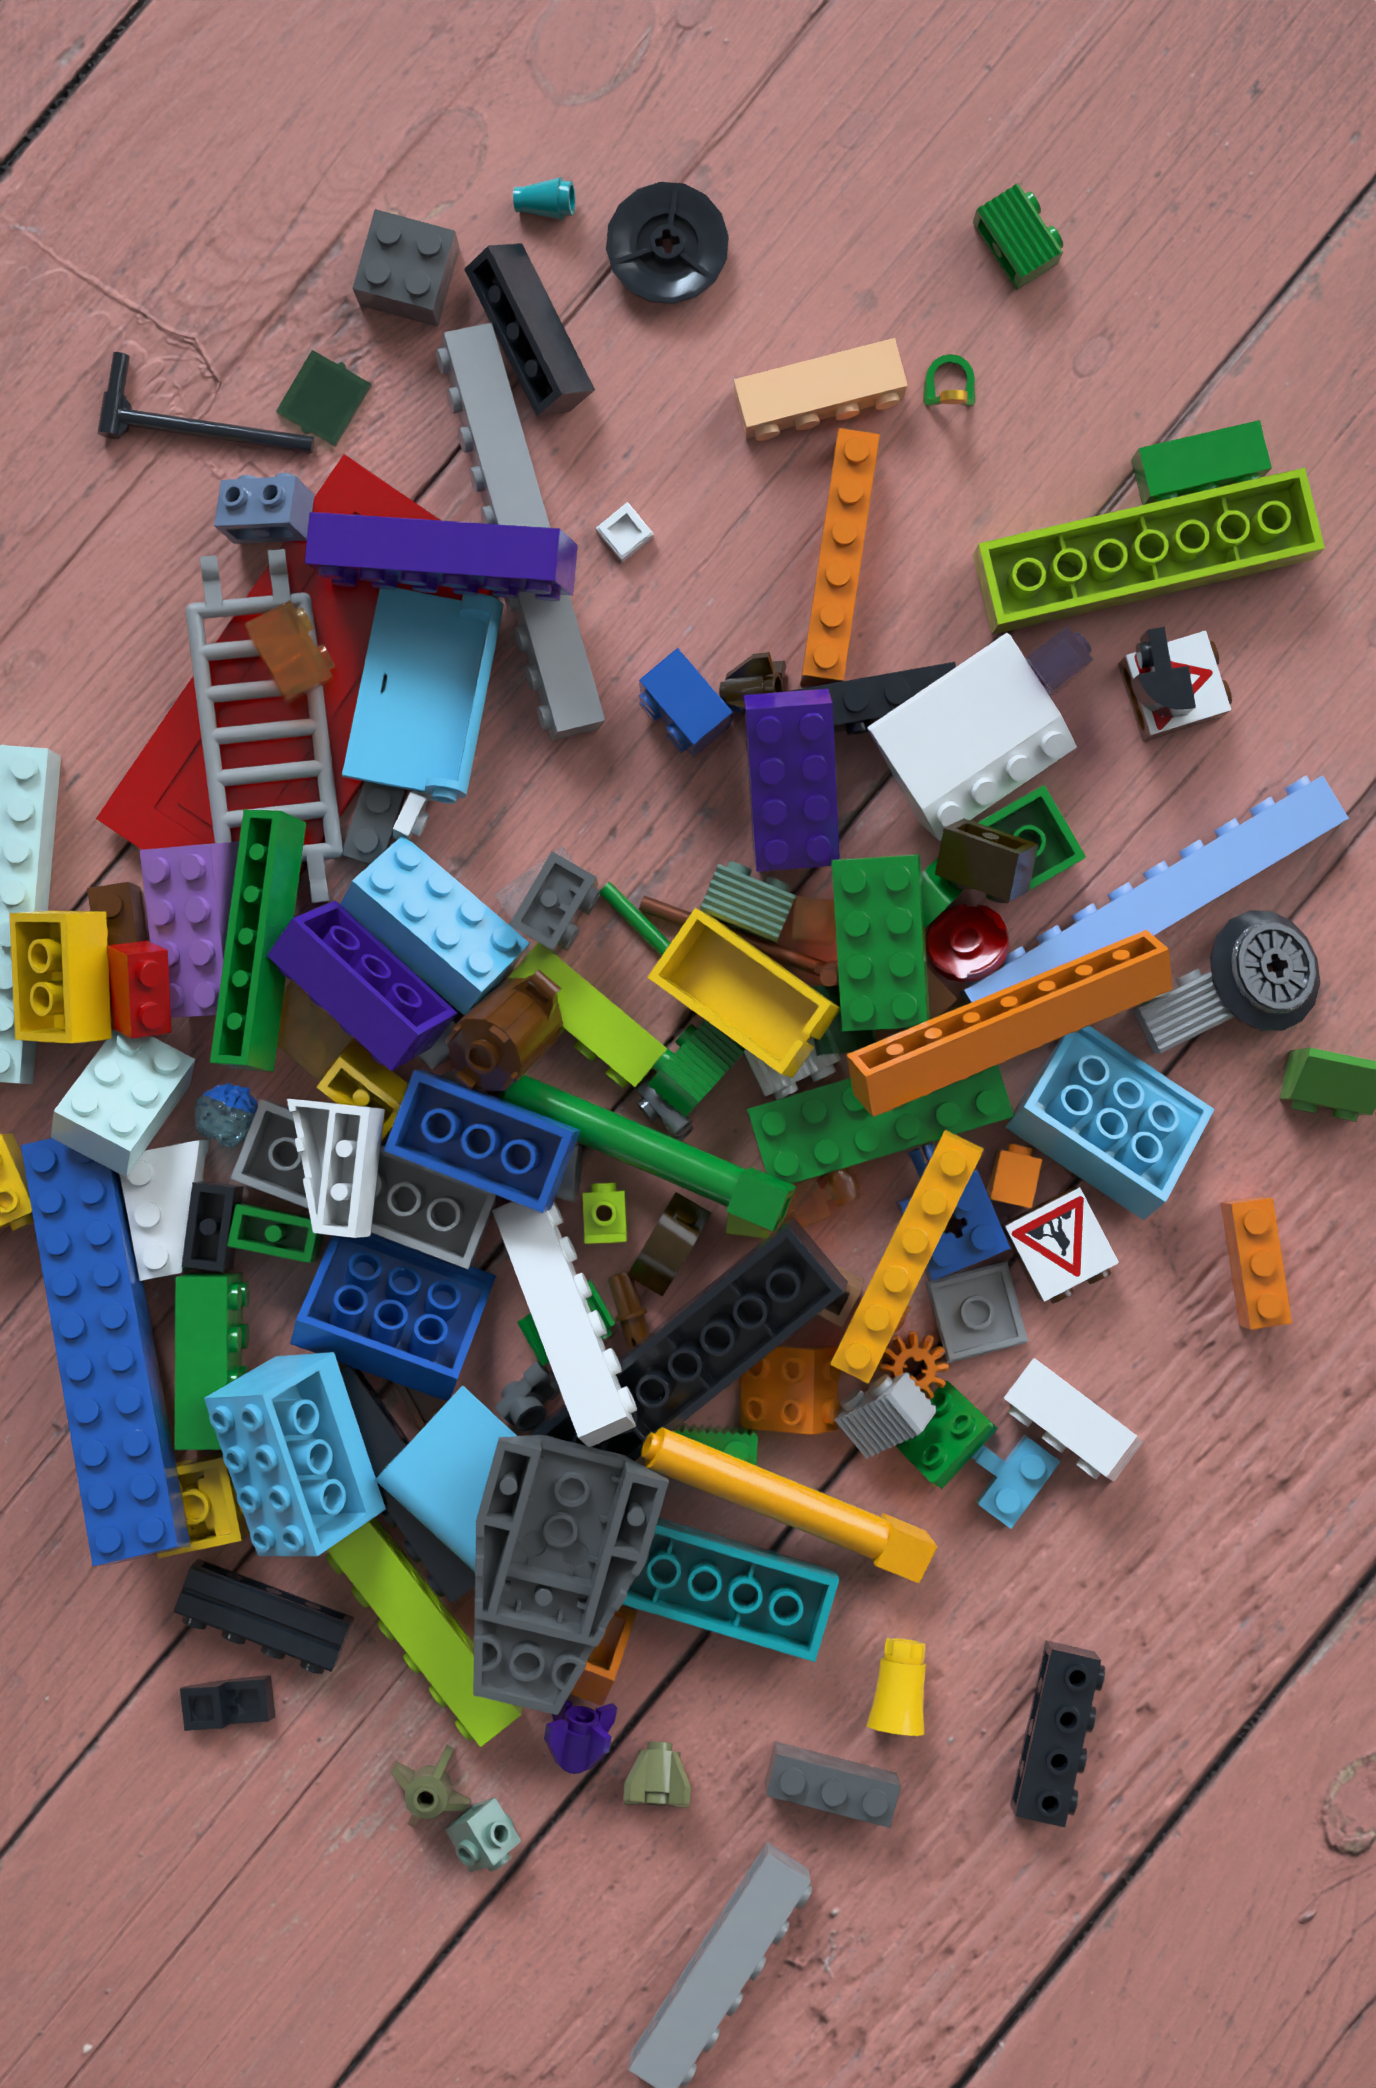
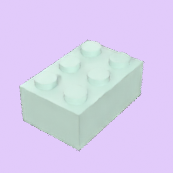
M114 1030L111 1033L112 1039L105 1041L54 1110L51 1138L126 1177L190 1087L195 1059L152 1036L131 1039Z

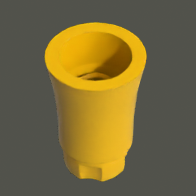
M886 1638L884 1657L880 1658L874 1700L866 1724L868 1728L898 1735H925L923 1712L926 1664L923 1663L926 1651L925 1643L903 1638Z

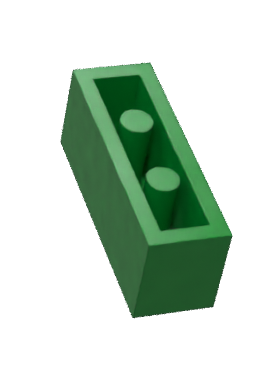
M1260 420L1138 448L1131 459L1142 505L1261 478L1272 469Z

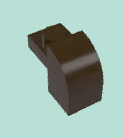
M675 1192L627 1276L663 1297L697 1241L711 1212Z

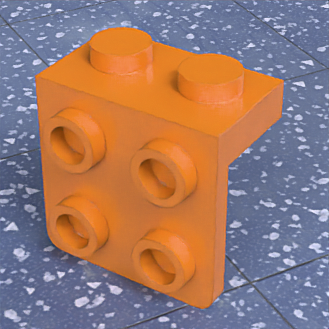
M823 1345L808 1348L777 1346L741 1375V1425L746 1429L753 1428L756 1430L809 1435L837 1430L835 1418L841 1412V1405L838 1400V1380L842 1370L830 1365L839 1346Z

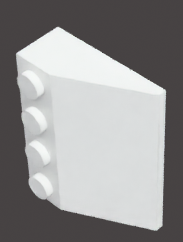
M1008 633L867 727L917 820L939 841L942 839L944 827L963 818L971 820L1077 748L1061 713Z

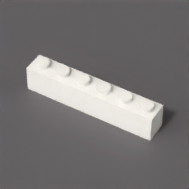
M513 1201L492 1210L578 1438L588 1447H591L636 1427L631 1415L632 1412L637 1411L635 1401L628 1387L621 1388L616 1374L622 1372L620 1363L613 1349L606 1350L601 1336L607 1334L605 1325L598 1311L591 1312L586 1298L591 1297L592 1293L583 1273L576 1274L572 1261L578 1259L569 1237L562 1238L557 1225L563 1223V1219L555 1201L551 1210L544 1213Z

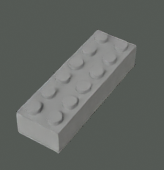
M261 1099L230 1179L308 1208L303 1183L305 1174L301 1154L297 1152L296 1128L293 1113L289 1112V1107L271 1100ZM381 1143L371 1233L460 1267L471 1268L499 1196L384 1151L386 1144Z

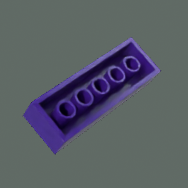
M309 512L305 564L319 571V577L332 579L331 584L344 587H356L358 580L372 582V587L386 590H396L397 583L412 585V590L436 593L438 586L452 587L453 593L475 596L478 595V589L494 590V596L502 598H519V592L535 593V598L539 600L560 601V595L573 596L578 545L560 528Z

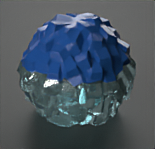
M226 1083L215 1086L213 1089L205 1091L202 1096L196 1098L195 1102L197 1104L194 1107L196 1109L194 1117L198 1133L208 1139L213 1136L221 1145L230 1148L245 1141L258 1108V1101L250 1095L248 1087L242 1088L239 1085L234 1086Z

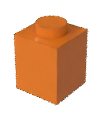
M1008 1143L1007 1151L996 1150L987 1188L989 1199L1032 1208L1042 1159L1031 1157L1032 1148Z

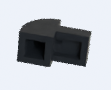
M1165 627L1148 629L1140 638L1141 643L1136 645L1138 665L1140 669L1145 668L1146 673L1138 674L1131 681L1132 689L1143 706L1156 714L1168 717L1188 715L1196 708L1189 666L1172 668Z

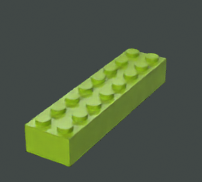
M1304 467L978 543L973 553V559L991 634L993 635L1311 561L1325 549L1306 468Z

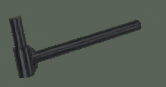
M113 352L108 389L103 394L97 432L99 435L119 439L128 432L129 426L313 453V436L132 410V406L124 395L130 356L122 352Z

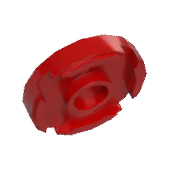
M966 904L955 905L942 912L930 924L927 932L926 953L934 969L945 978L963 983L978 981L993 974L1005 961L1010 948L1008 929L1001 916L988 906L977 904L978 907H967Z

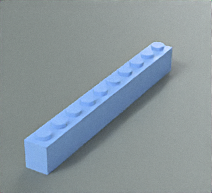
M1306 775L1284 788L1288 796L1277 803L1273 801L1272 797H1269L1249 809L1253 817L1239 825L1236 818L1214 830L1217 839L1204 846L1199 839L1179 851L1178 853L1182 860L1168 867L1166 862L1163 861L1143 873L1147 881L1137 887L1132 888L1128 882L1107 894L1111 902L1097 910L1092 903L1072 915L1075 924L1061 931L1059 926L1056 925L1037 936L1036 938L1040 945L1027 953L1021 946L1007 954L1002 968L981 980L966 982L969 987L960 992L966 1004H969L1144 930H1148L1154 936L1349 819L1323 776L1310 782Z

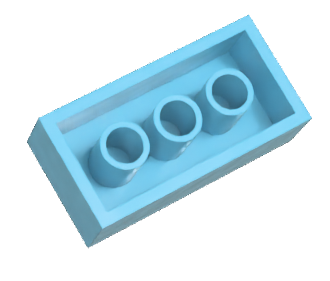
M404 835L352 880L340 903L345 910L408 968L464 1016L514 969L530 945L525 938Z

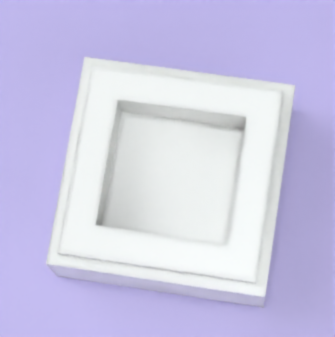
M628 502L596 527V532L622 563L654 538V533Z

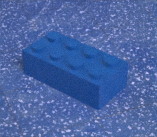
M414 1070L384 1151L544 1213L552 1208L581 1130L471 1088L469 1090L458 1082L427 1070Z

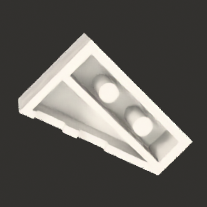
M287 1099L289 1112L293 1113L296 1128L297 1152L301 1154L305 1174L303 1183L313 1233L352 1238L370 1236L385 1109Z
M197 1140L146 1150L126 1177L120 1174L140 1281L192 1270L189 1267H181L192 1182L204 1181L203 1172L209 1140Z
M1033 1358L1004 1397L1005 1400L1012 1404L1008 1411L1012 1416L1027 1427L1033 1421L1046 1430L1042 1439L1061 1453L1068 1447L1080 1456L1076 1465L1096 1480L1102 1473L1114 1482L1143 1444V1441L1137 1435L1035 1358Z

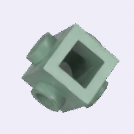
M495 1797L471 1805L444 1828L456 1848L459 1860L467 1866L470 1872L488 1868L492 1872L500 1868L511 1859L509 1852L521 1842L514 1829L512 1819L503 1811Z

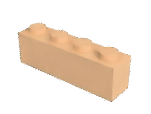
M892 338L734 379L733 393L745 439L756 437V440L763 441L778 436L780 430L794 426L796 430L813 428L820 424L821 419L833 416L837 420L849 419L858 415L860 409L875 406L877 410L891 408L900 403L899 399L904 398L908 385L896 340Z

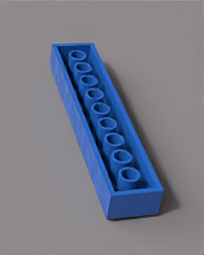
M53 1138L21 1145L92 1565L108 1566L191 1547L144 1282L139 1280L120 1174Z

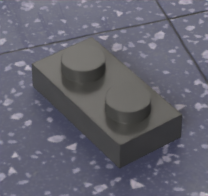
M364 781L343 846L342 856L370 865L390 847L393 827L400 815L407 789Z

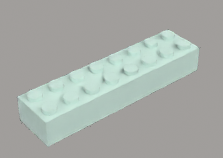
M0 745V1082L33 1084L37 1041L15 1040L9 913L48 911L61 756L47 748Z

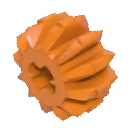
M909 1331L907 1345H904L899 1335H894L892 1339L898 1349L894 1352L886 1347L883 1355L890 1358L891 1362H880L877 1366L878 1371L892 1372L888 1376L893 1379L903 1374L902 1368L908 1367L904 1363L908 1358L912 1357L917 1362L922 1360L923 1366H918L921 1370L918 1376L914 1377L910 1372L907 1373H909L910 1379L914 1380L915 1386H920L928 1399H932L934 1394L928 1385L933 1382L938 1387L943 1388L946 1383L941 1377L935 1375L936 1372H946L949 1370L948 1363L935 1362V1360L944 1355V1348L939 1346L929 1351L933 1343V1337L928 1334L923 1337L919 1345L918 1336L915 1331Z

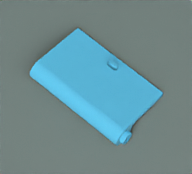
M400 588L396 590L380 589L342 777L432 794V799L448 804L457 803V798H465L467 796L504 606L500 600L488 595L478 594L475 596L463 595L462 601Z
M462 1385L413 1440L387 1465L375 1481L475 1572L476 1518L498 1438L517 1435Z

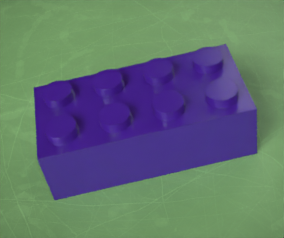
M816 689L744 695L753 854L756 872L832 866L831 860L840 859L833 703L829 690Z
M336 900L292 918L267 954L285 977L296 982L308 994L310 1000L315 1005L324 1008L339 1022L341 1029L345 1033L355 1037L370 1051L371 1056L376 1062L386 1066L390 1071L431 1049L457 1015V1012Z

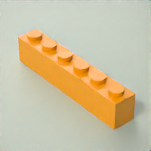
M947 1130L944 1131L830 1365L869 1384L984 1148Z

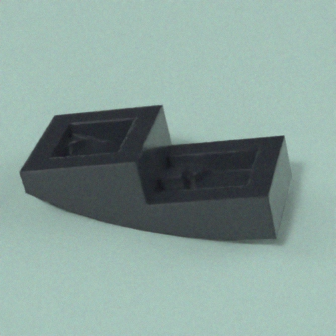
M271 1675L220 1680L180 1688L184 1731L222 1729L229 1724L268 1722L275 1718Z

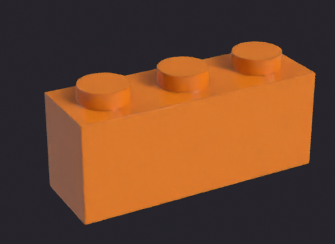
M1259 1196L1220 1202L1239 1326L1252 1330L1292 1324L1273 1198Z

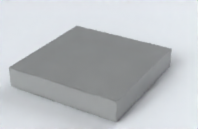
M1007 1261L944 1276L935 1281H925L947 1363L1028 1342Z

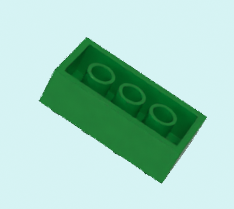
M921 854L831 860L842 1031L911 1028L930 1020Z
M192 1272L176 1277L175 1450H221L215 1429L209 1419V1412L204 1398L249 1372L248 1366H242V1349H247L249 1345L248 1324H243V1307H248L250 1295L249 1283L243 1282V1272Z

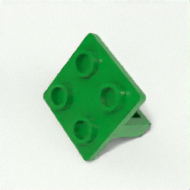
M945 1381L944 1387H938L933 1393L934 1397L930 1399L931 1405L936 1406V1413L918 1436L910 1437L907 1441L904 1440L901 1444L898 1443L896 1445L901 1453L928 1481L941 1490L999 1429L949 1381Z

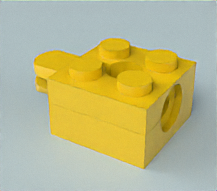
M223 1453L176 1462L191 1547L157 1554L158 1558L239 1542L248 1536L250 1531L242 1508L237 1501V1493L229 1470L224 1463Z

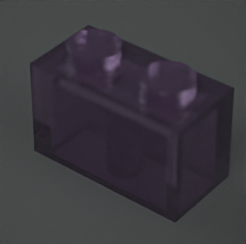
M1067 626L1030 654L1026 660L1051 698L1080 676L1093 661V658L1089 655L1092 650L1087 640L1079 632L1073 634Z

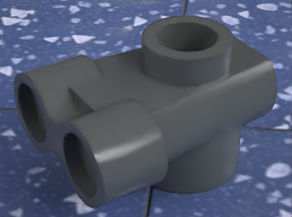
M648 1078L637 1088L638 1095L641 1097L636 1102L637 1106L651 1122L658 1118L672 1138L682 1141L693 1131L694 1127L691 1125L693 1121L688 1115L687 1117H682L679 1111H675L674 1106L668 1105L667 1100H663L660 1094H656L655 1089L650 1088L648 1084L652 1078Z
M536 1361L523 1373L524 1377L520 1381L509 1383L502 1390V1399L495 1405L501 1417L513 1426H516L520 1431H529L539 1426L546 1417V1409L543 1404L549 1399L552 1401L561 1393L554 1372L548 1371L539 1361Z

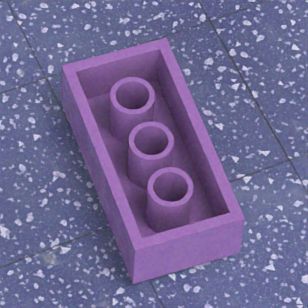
M239 841L140 850L150 942L168 949L171 1018L216 1015Z

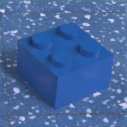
M676 648L639 679L640 694L638 697L641 700L640 706L654 722L659 718L667 726V738L681 754L687 750L694 758L731 727L733 712L679 648Z

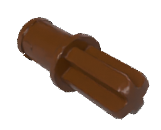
M620 1272L609 1277L608 1282L618 1315L615 1316V1321H620L629 1351L649 1334L644 1316L648 1311L646 1307L641 1306L634 1279L627 1276L628 1272Z

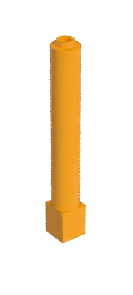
M663 1427L658 1429L655 1434L651 1432L644 1441L641 1456L645 1458V1467L870 1558L875 1566L916 1583H920L938 1547L924 1529L885 1513H882L880 1517Z

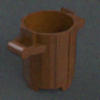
M538 969L533 975L525 978H507L492 989L453 1026L452 1032L445 1041L449 1048L452 1064L458 1070L455 1078L469 1090L473 1086H477L484 1091H505L513 1083H516L559 1039L558 1036L561 1032L563 1021L557 1002L558 993L562 988Z

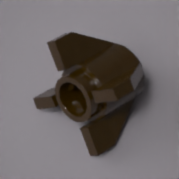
M770 652L756 653L726 674L725 681L720 683L719 695L733 712L732 714L745 716L744 695L783 692L782 679L786 671L785 660L772 662Z

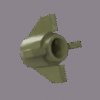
M647 1742V1750H638V1758L624 1783L623 1801L625 1805L689 1808L691 1786L680 1760L681 1753L672 1751V1743Z
M446 1745L436 1766L427 1765L419 1768L416 1772L396 1761L391 1774L405 1791L407 1809L412 1813L408 1825L415 1828L420 1819L435 1818L443 1811H466L471 1799L452 1789L450 1777L445 1771L453 1753V1747ZM427 1791L430 1792L432 1795L427 1796L423 1792Z

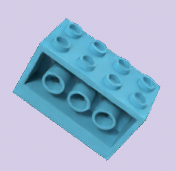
M334 1352L275 1356L204 1398L210 1422L215 1429L223 1453L224 1463L229 1470L237 1493V1501L242 1508L250 1531L251 1542L258 1556H319L386 1509L378 1484L375 1481L376 1478Z

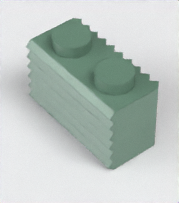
M729 861L727 867L718 864L699 910L709 914L719 922L776 943L796 896L788 893L790 885L772 877H767L765 883L750 877L752 872L750 868L733 861Z

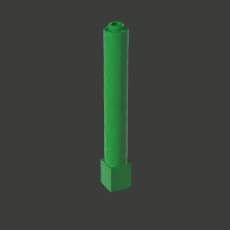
M525 1074L516 1083H513L505 1091H499L498 1094L499 1099L581 1130L577 1139L578 1143L728 1207L726 1212L772 1232L782 1225L797 1186L755 1168H742Z

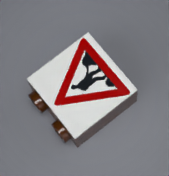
M1206 630L1167 642L1172 668L1189 666L1196 708L1188 715L1168 717L1147 709L1138 700L1131 685V681L1138 674L1146 673L1145 668L1140 669L1136 652L1126 655L1118 663L1143 742L1222 718L1231 711V691L1228 683L1221 679L1217 667L1219 664L1218 650L1215 643L1209 641Z
M1071 1187L1000 1224L1037 1298L1044 1302L1050 1299L1053 1304L1069 1297L1074 1293L1072 1287L1085 1280L1089 1284H1093L1111 1274L1109 1268L1119 1263L1079 1187Z

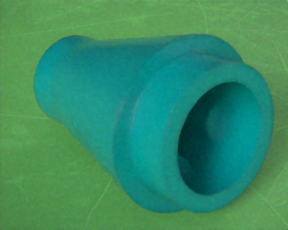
M562 177L523 187H514V210L516 213H529L564 220L565 216H573L575 213L576 196L574 184L572 181H564Z

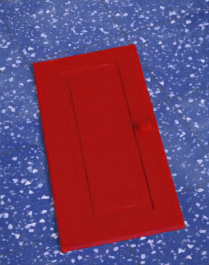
M343 454L315 495L312 512L440 520L345 454ZM307 541L283 542L279 550L285 549L290 594L307 593L312 599L340 819L364 783L361 780L342 777L380 589L372 587V582L357 580L356 587L331 584L332 579L319 577V571L305 564ZM269 564L246 598L273 595ZM397 583V588L415 591L412 590V585ZM438 586L436 593L420 592L460 601L463 598V595L453 593L452 587ZM478 589V594L491 596L494 590ZM296 610L233 616L215 643L299 635ZM301 652L209 661L212 686L305 677ZM193 676L96 817L98 821L141 850L215 843ZM307 694L214 703L217 728L310 719ZM312 735L219 745L223 770L315 760ZM317 777L225 786L228 811L320 802ZM322 818L302 820L306 822L303 845L324 843L325 836ZM241 827L230 828L232 842L239 841ZM301 862L299 878L307 868V862Z

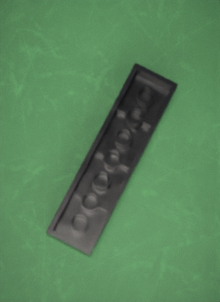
M791 1217L618 1359L622 1372L616 1374L621 1388L627 1386L635 1401L637 1411L632 1412L631 1415L636 1427L591 1447L625 1455L636 1461L641 1457L644 1441L651 1432L655 1434L662 1427L673 1431L844 1293L848 1281L794 1217ZM565 1403L545 1418L531 1434L545 1435L587 1446L578 1438Z

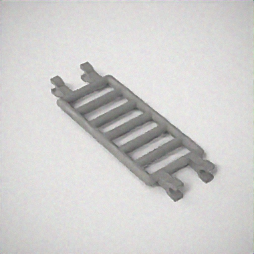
M285 549L268 551L272 596L222 600L217 555L200 557L205 602L190 603L185 609L214 841L215 843L232 842L230 828L241 827L243 810L228 811L225 786L317 777L320 802L248 810H279L300 820L322 818L325 843L303 845L301 862H307L311 903L328 902L324 860L339 858L343 853V844L312 599L307 593L290 594ZM296 610L299 635L206 644L203 619ZM295 652L302 653L305 677L212 686L209 661ZM307 694L310 719L217 728L214 703ZM312 735L315 760L222 769L220 744Z

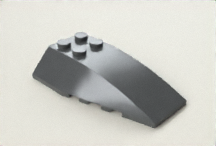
M545 1435L498 1438L476 1518L474 1696L550 1714H559L584 1671L589 1656L594 1648L599 1645L607 1625L616 1610L620 1609L627 1597V1591L636 1576H639L646 1564L669 1483L667 1478L625 1455Z

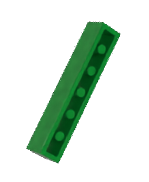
M243 810L210 1063L238 1070L274 1072L286 977L279 971L277 965L267 954L292 918H294L306 828L305 821L283 811Z

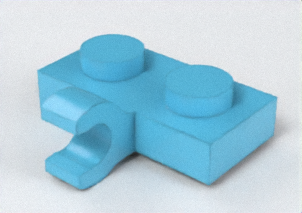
M1025 1434L1005 1461L983 1445L972 1458L994 1474V1476L975 1502L1012 1529L1061 1461Z

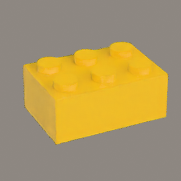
M106 911L9 913L15 1040L72 1044L112 1039Z

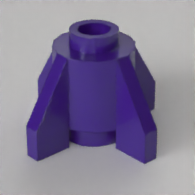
M567 1699L559 1714H552L553 1722L546 1724L544 1740L555 1763L564 1771L579 1774L590 1770L609 1752L612 1736L608 1732L615 1722L617 1707L613 1703L598 1707L594 1711L585 1706L572 1707L573 1703Z

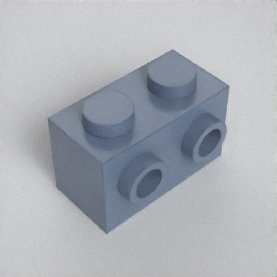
M278 473L275 477L264 478L241 475L238 479L221 480L214 527L233 544L307 541L309 512H312L314 493L297 476L289 473Z

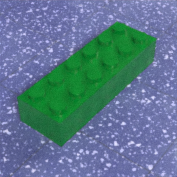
M998 1064L874 1117L854 1096L851 1078L746 1109L765 1173L790 1184L939 1140L945 1130L958 1134L1014 1117Z

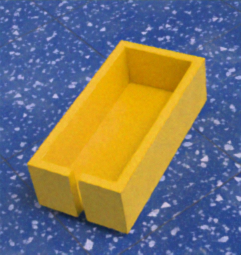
M697 908L693 910L647 977L778 1073L790 1078L795 1076L814 1049V1046L808 1043L811 1037L820 1040L841 1010L840 1007L709 914Z

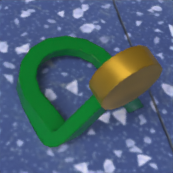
M954 354L942 355L935 359L926 371L923 402L926 405L960 404L962 406H973L975 404V377L969 362L963 357ZM947 363L960 366L966 374L965 391L944 390L940 392V396L936 397L933 378L938 367Z

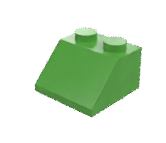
M1315 1048L1289 1050L1280 1099L1292 1101L1291 1109L1316 1113L1317 1107L1332 1109L1333 1118L1357 1122L1358 1115H1373L1376 1109V1061Z

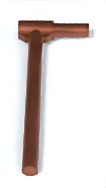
M645 895L639 907L641 912L679 926H683L692 913ZM724 925L772 960L818 976L825 986H836L839 984L837 960L825 962Z

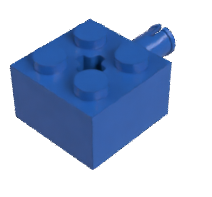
M933 1142L921 1146L927 1163H925L920 1149L917 1148L908 1152L920 1179L935 1151ZM978 1170L973 1171L952 1213L954 1218L962 1220V1224L957 1227L959 1233L954 1235L949 1231L943 1232L924 1270L927 1278L931 1281L1011 1249ZM913 1194L896 1201L901 1216H903Z

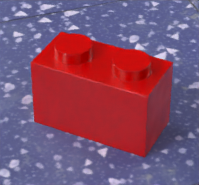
M149 941L107 945L111 1028L131 1039L172 1033L168 949Z

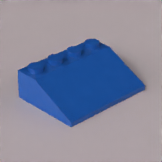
M371 1233L368 1237L359 1238L332 1235L296 1318L290 1344L313 1353L334 1352L336 1360L340 1363L448 1401L452 1396L497 1275L475 1267L469 1269L460 1267L374 1233Z

